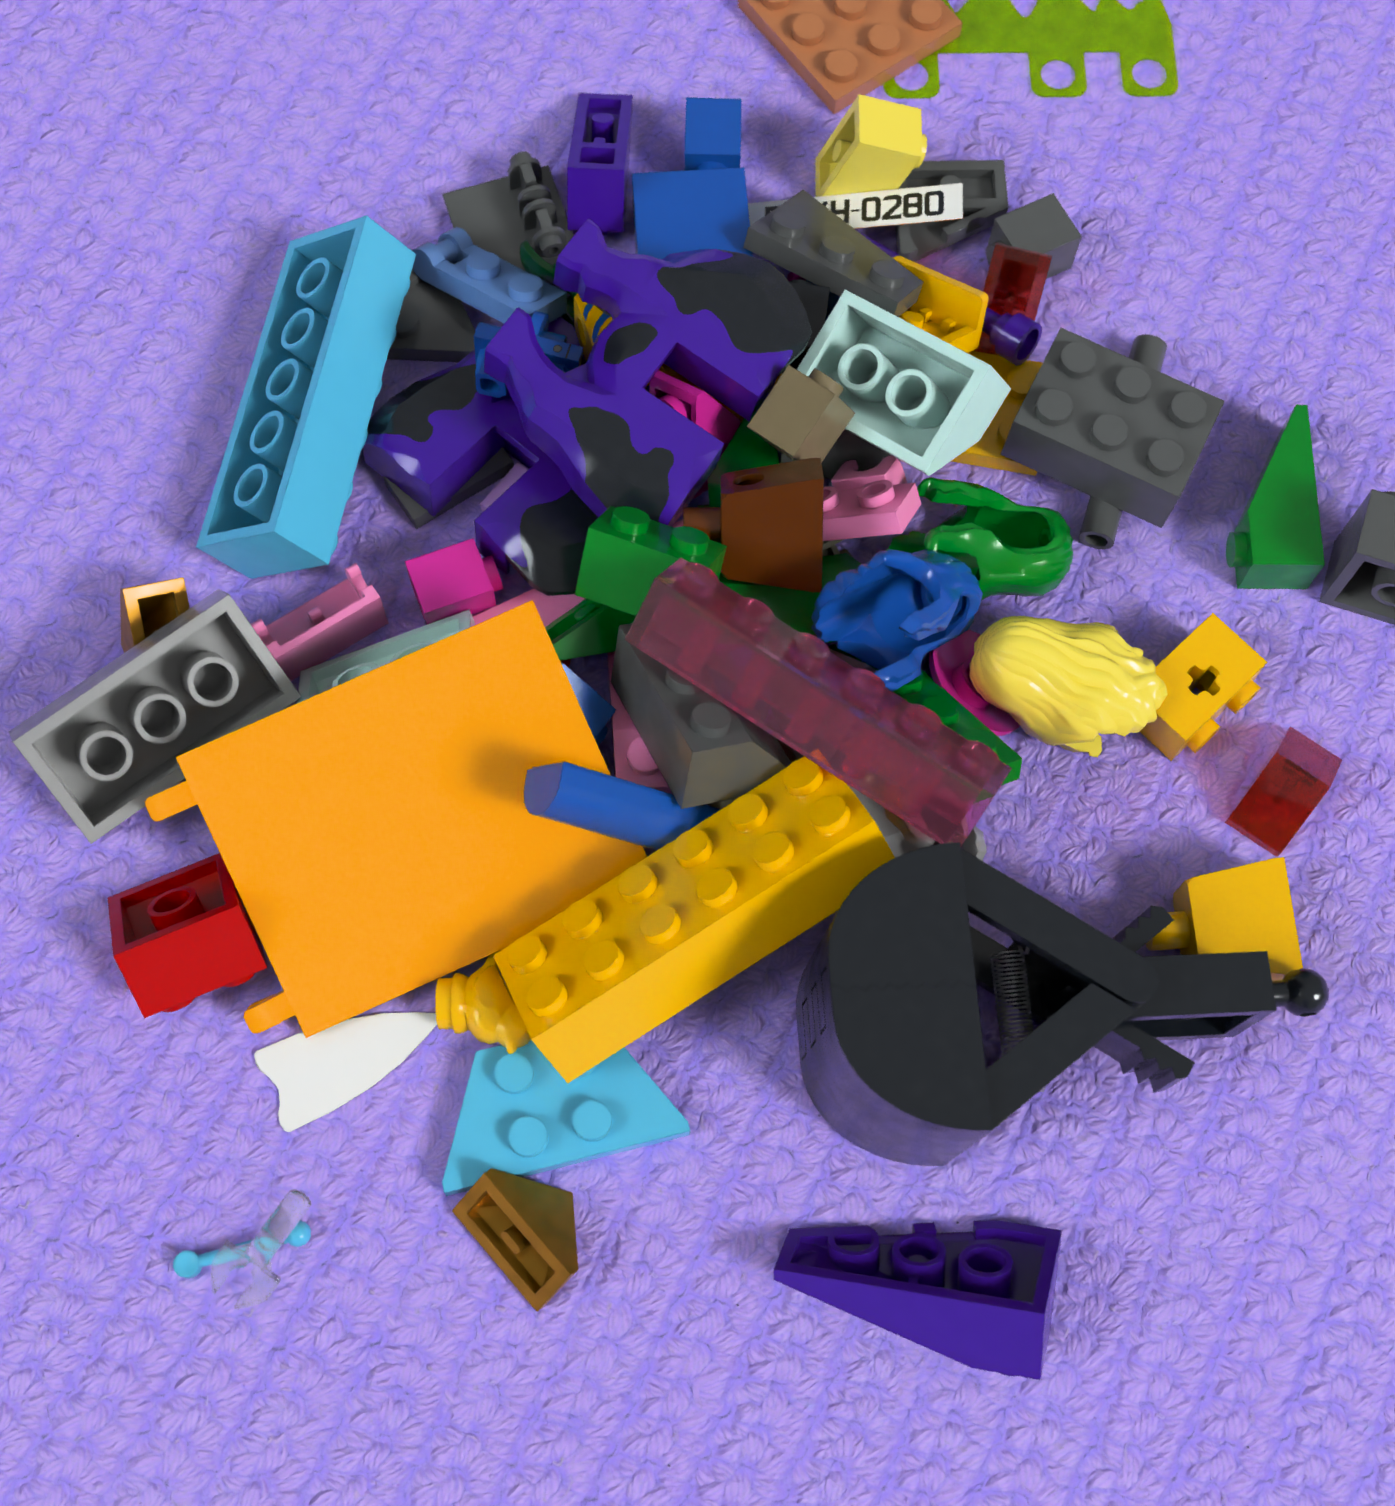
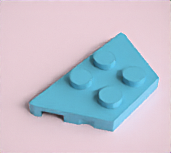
M532 1040L527 1045L517 1048L513 1054H508L506 1048L502 1045L479 1050L475 1053L442 1181L443 1191L446 1196L469 1191L483 1173L491 1168L519 1177H525L689 1136V1124L625 1047L569 1083L563 1079Z

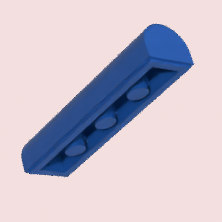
M567 762L532 767V769L527 770L524 786L525 807L532 815L654 850H658L676 840L683 832L690 830L721 810L705 804L681 809L672 794Z

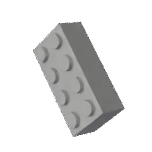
M218 589L10 730L9 734L12 742L90 844H92L145 807V800L148 797L171 788L185 779L176 759L177 756L277 713L295 702L301 695L232 597Z

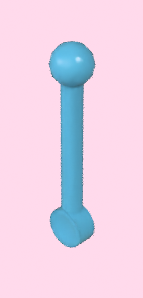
M297 1220L290 1223L284 1231L199 1255L189 1250L182 1251L175 1257L173 1269L178 1276L188 1279L197 1276L202 1267L287 1243L294 1247H301L309 1241L311 1229L306 1222Z

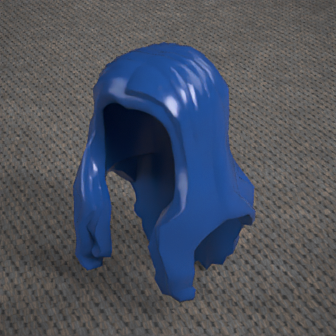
M891 549L888 551L879 550L869 562L859 565L857 569L841 572L834 581L826 583L816 599L815 609L811 617L813 620L811 628L824 643L836 641L838 649L879 669L871 676L864 690L892 692L921 675V662L926 653L944 645L950 640L956 639L968 631L974 623V615L981 605L983 592L979 587V581L976 576L972 574L971 568L965 562H961L953 556L925 549L914 553Z

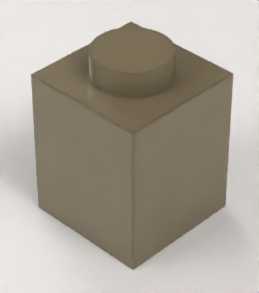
M788 365L747 427L767 444L793 461L821 458L822 463L855 412L839 398L844 388L835 380L815 368L808 377Z

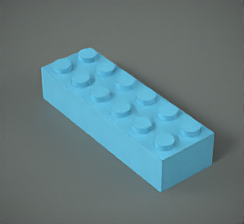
M367 215L292 240L287 248L196 548L250 579L329 565L331 555L337 547L338 530L346 502L353 490L352 480L361 449L367 440V427L375 399L382 387V374L389 349L396 337V324L404 297L410 288L409 278L416 257L412 250Z

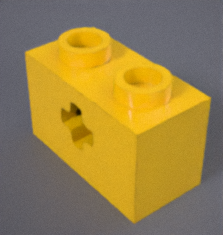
M1212 613L1156 666V674L1166 684L1168 695L1160 708L1156 710V721L1147 723L1140 733L1170 761L1186 746L1196 753L1220 729L1221 726L1214 720L1227 707L1234 714H1237L1259 692L1261 687L1254 680L1267 664V661ZM1198 688L1202 692L1196 695L1191 691Z

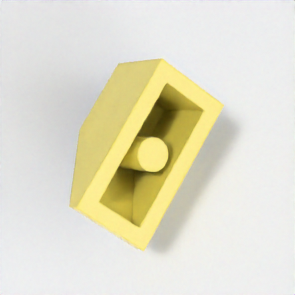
M858 94L815 158V197L898 189L914 168L920 167L925 158L927 137L925 134H922L921 109Z

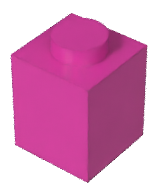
M474 538L405 561L410 582L426 625L470 609L472 616H475L497 606L494 592L503 589L497 566L492 555L481 559Z

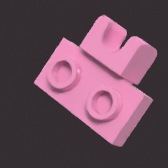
M892 455L887 456L876 467L865 471H857L858 465L856 460H849L842 464L831 479L833 487H824L823 541L903 533L921 506V500L916 483H907L899 459Z

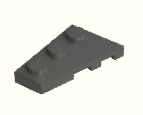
M804 190L748 227L743 248L818 286L830 287V292L840 297L844 290H847L897 317L902 315L918 300L923 285L921 279Z

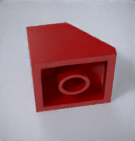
M220 853L107 898L113 957L144 1018L161 1011L174 1012L180 1010L200 995L222 986L235 987L250 980L255 973L267 968L260 938Z

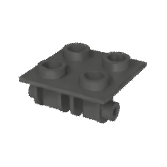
M520 152L511 157V165L508 168L507 177L442 194L453 228H462L468 233L474 245L487 252L496 254L499 258L524 271L525 269L520 259V245L524 240H528L530 246L544 261L554 265L560 252L574 236L572 230H567V215L549 166L541 167L540 162L536 158L531 157V154L528 152Z

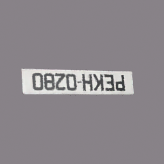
M963 183L813 197L854 229L963 218ZM787 200L748 203L750 226Z

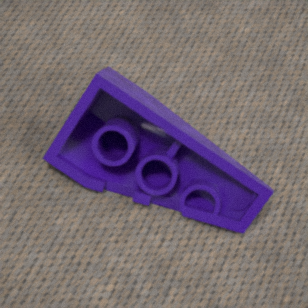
M1000 1220L973 1221V1232L936 1233L934 1223H912V1233L902 1235H879L876 1230L868 1225L790 1228L774 1267V1280L968 1367L997 1372L1006 1376H1020L1041 1380L1050 1335L1062 1230Z

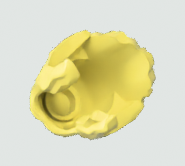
M1027 616L1004 617L990 625L977 638L974 643V655L969 664V677L975 690L985 701L1009 713L1026 734L1047 745H1059L1063 749L1072 752H1087L1092 757H1098L1102 752V740L1099 733L1118 734L1124 737L1129 733H1139L1147 723L1156 721V710L1160 708L1168 695L1166 684L1156 674L1153 660L1143 657V650L1141 648L1131 647L1118 634V630L1114 626L1099 622L1072 624L1049 618Z

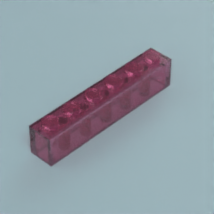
M682 557L654 579L625 638L627 642L940 844L960 842L961 846L963 845L1012 769L1000 761L997 754L987 745L962 737L942 724L938 715L929 708L919 704H911L887 689L884 682L874 673L862 668H854L832 654L828 646L819 638L808 633H799L774 617L772 610L761 601L741 596L719 582L717 575L711 569L698 563L688 562Z

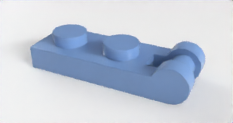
M455 227L441 234L437 244L427 242L412 250L416 254L413 271L419 278L502 323H505L518 307L528 313L531 318L535 311L549 314V323L567 313L566 292L543 281L540 277L499 258L496 254L487 252L474 245L468 233L462 228Z

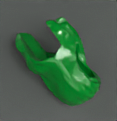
M929 477L923 479L917 487L919 496L925 497L931 502L965 505V507L949 516L927 533L912 531L909 535L893 537L891 545L886 550L891 549L909 553L924 549L935 550L965 562L979 581V587L983 592V600L994 595L1043 596L1055 589L1070 570L1073 559V539L1070 535V527L1058 511L1016 504L1005 496L979 484Z

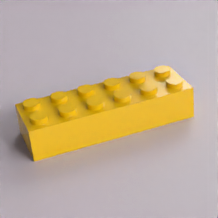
M819 746L690 830L683 832L676 840L627 868L612 880L579 901L574 902L568 908L526 935L518 938L512 944L493 955L531 1040L563 1079L569 1083L839 910L847 896L862 879L876 868L894 859L895 856L872 816Z

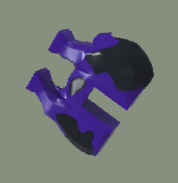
M587 219L558 255L553 281L555 285L564 291L577 292L582 302L598 306L612 315L611 322L597 336L586 364L566 373L557 368L540 347L531 316L518 307L485 349L484 372L494 379L505 383L513 402L519 410L521 424L526 436L557 464L573 491L598 518L610 506H628L646 512L651 520L673 527L683 513V507L689 505L716 468L725 443L644 388L664 363L750 421L773 389L777 377L804 351L812 336L809 319L796 290L770 262L744 253L721 249H699L672 253L663 259L643 254H629L607 247L600 227L591 219Z
M562 317L549 323V332L567 336V343L580 346L575 327ZM475 349L456 365L411 384L390 398L374 413L369 420L367 427L368 436L363 446L365 463L382 477L385 476L433 517L451 501V497L502 447L529 468L474 520L476 546L483 557L492 555L497 568L506 575L510 572V563L531 587L547 596L575 594L588 527L598 517L573 491L557 464L526 436L521 424L519 410L513 402L509 391L506 396L500 398L478 393L475 380ZM584 354L581 365L586 364ZM649 385V386H646L644 389L647 390V391L650 393V385Z

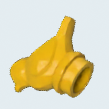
M496 953L489 955L484 965L469 977L461 973H455L453 978H438L435 1009L437 1026L440 1030L453 1029L456 1034H462L469 1030L480 1042L487 1044L500 1043L506 1048L508 1054H513L517 1048L529 1043L531 1038L493 957Z

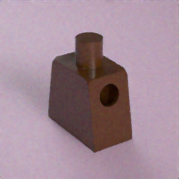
M808 458L727 472L721 475V507H683V526L699 529L709 536V540L727 545L721 569L722 577L729 580L809 592L822 591L824 477L821 458Z

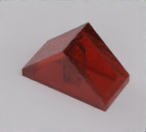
M995 243L983 287V292L987 293L989 297L987 307L1000 315L1010 313L1014 316L1017 313H1022L1035 321L1052 256ZM982 332L979 347L973 351L997 355L995 353V346L989 342L990 336Z
M1290 726L1225 823L1278 857L1331 787L1342 759Z

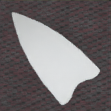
M381 1013L351 1018L310 1037L305 1038L304 1033L301 1032L257 1050L254 1054L256 1065L278 1088L280 1104L278 1117L284 1131L291 1132L336 1110L373 1087L399 1066L437 1025L436 1013Z

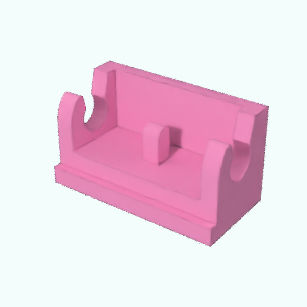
M357 563L345 568L346 580L269 625L265 626L261 618L251 623L253 629L290 681L299 677L300 671L323 663L388 624L379 594L372 584L367 586Z

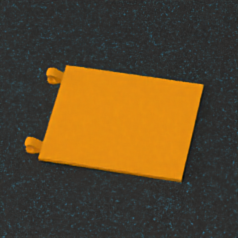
M533 600L177 756L176 759L186 781L152 795L145 800V807L153 821H161L195 805H198L284 990L252 1003L244 1012V1019L249 1030L256 1034L295 1015L305 1038L310 1037L496 953L647 857L643 846L530 814L525 807L524 786L527 770L532 769V767L567 762L611 776Z

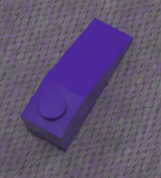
M579 93L567 163V230H579L587 219H591L600 227L603 236L611 232H624L633 95Z

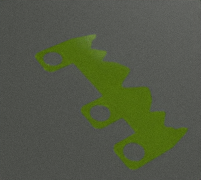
M942 0L963 22L960 36L917 62L924 66L928 72V81L922 88L917 90L904 89L896 83L894 77L884 83L886 94L892 98H932L938 94L940 89L938 54L1028 53L1031 88L1036 95L1040 97H1078L1083 95L1087 89L1084 52H1119L1123 88L1129 95L1137 97L1171 96L1178 90L1172 24L1162 0L1140 1L1131 10L1125 8L1117 0H1100L1095 11H1092L1081 0H1038L1028 17H1023L1010 0H968L958 12H954L948 0ZM1142 60L1159 62L1166 70L1167 77L1165 82L1156 88H1146L1139 85L1132 76L1134 65ZM1050 61H1064L1074 69L1075 80L1067 88H1052L1046 85L1041 78L1042 67Z

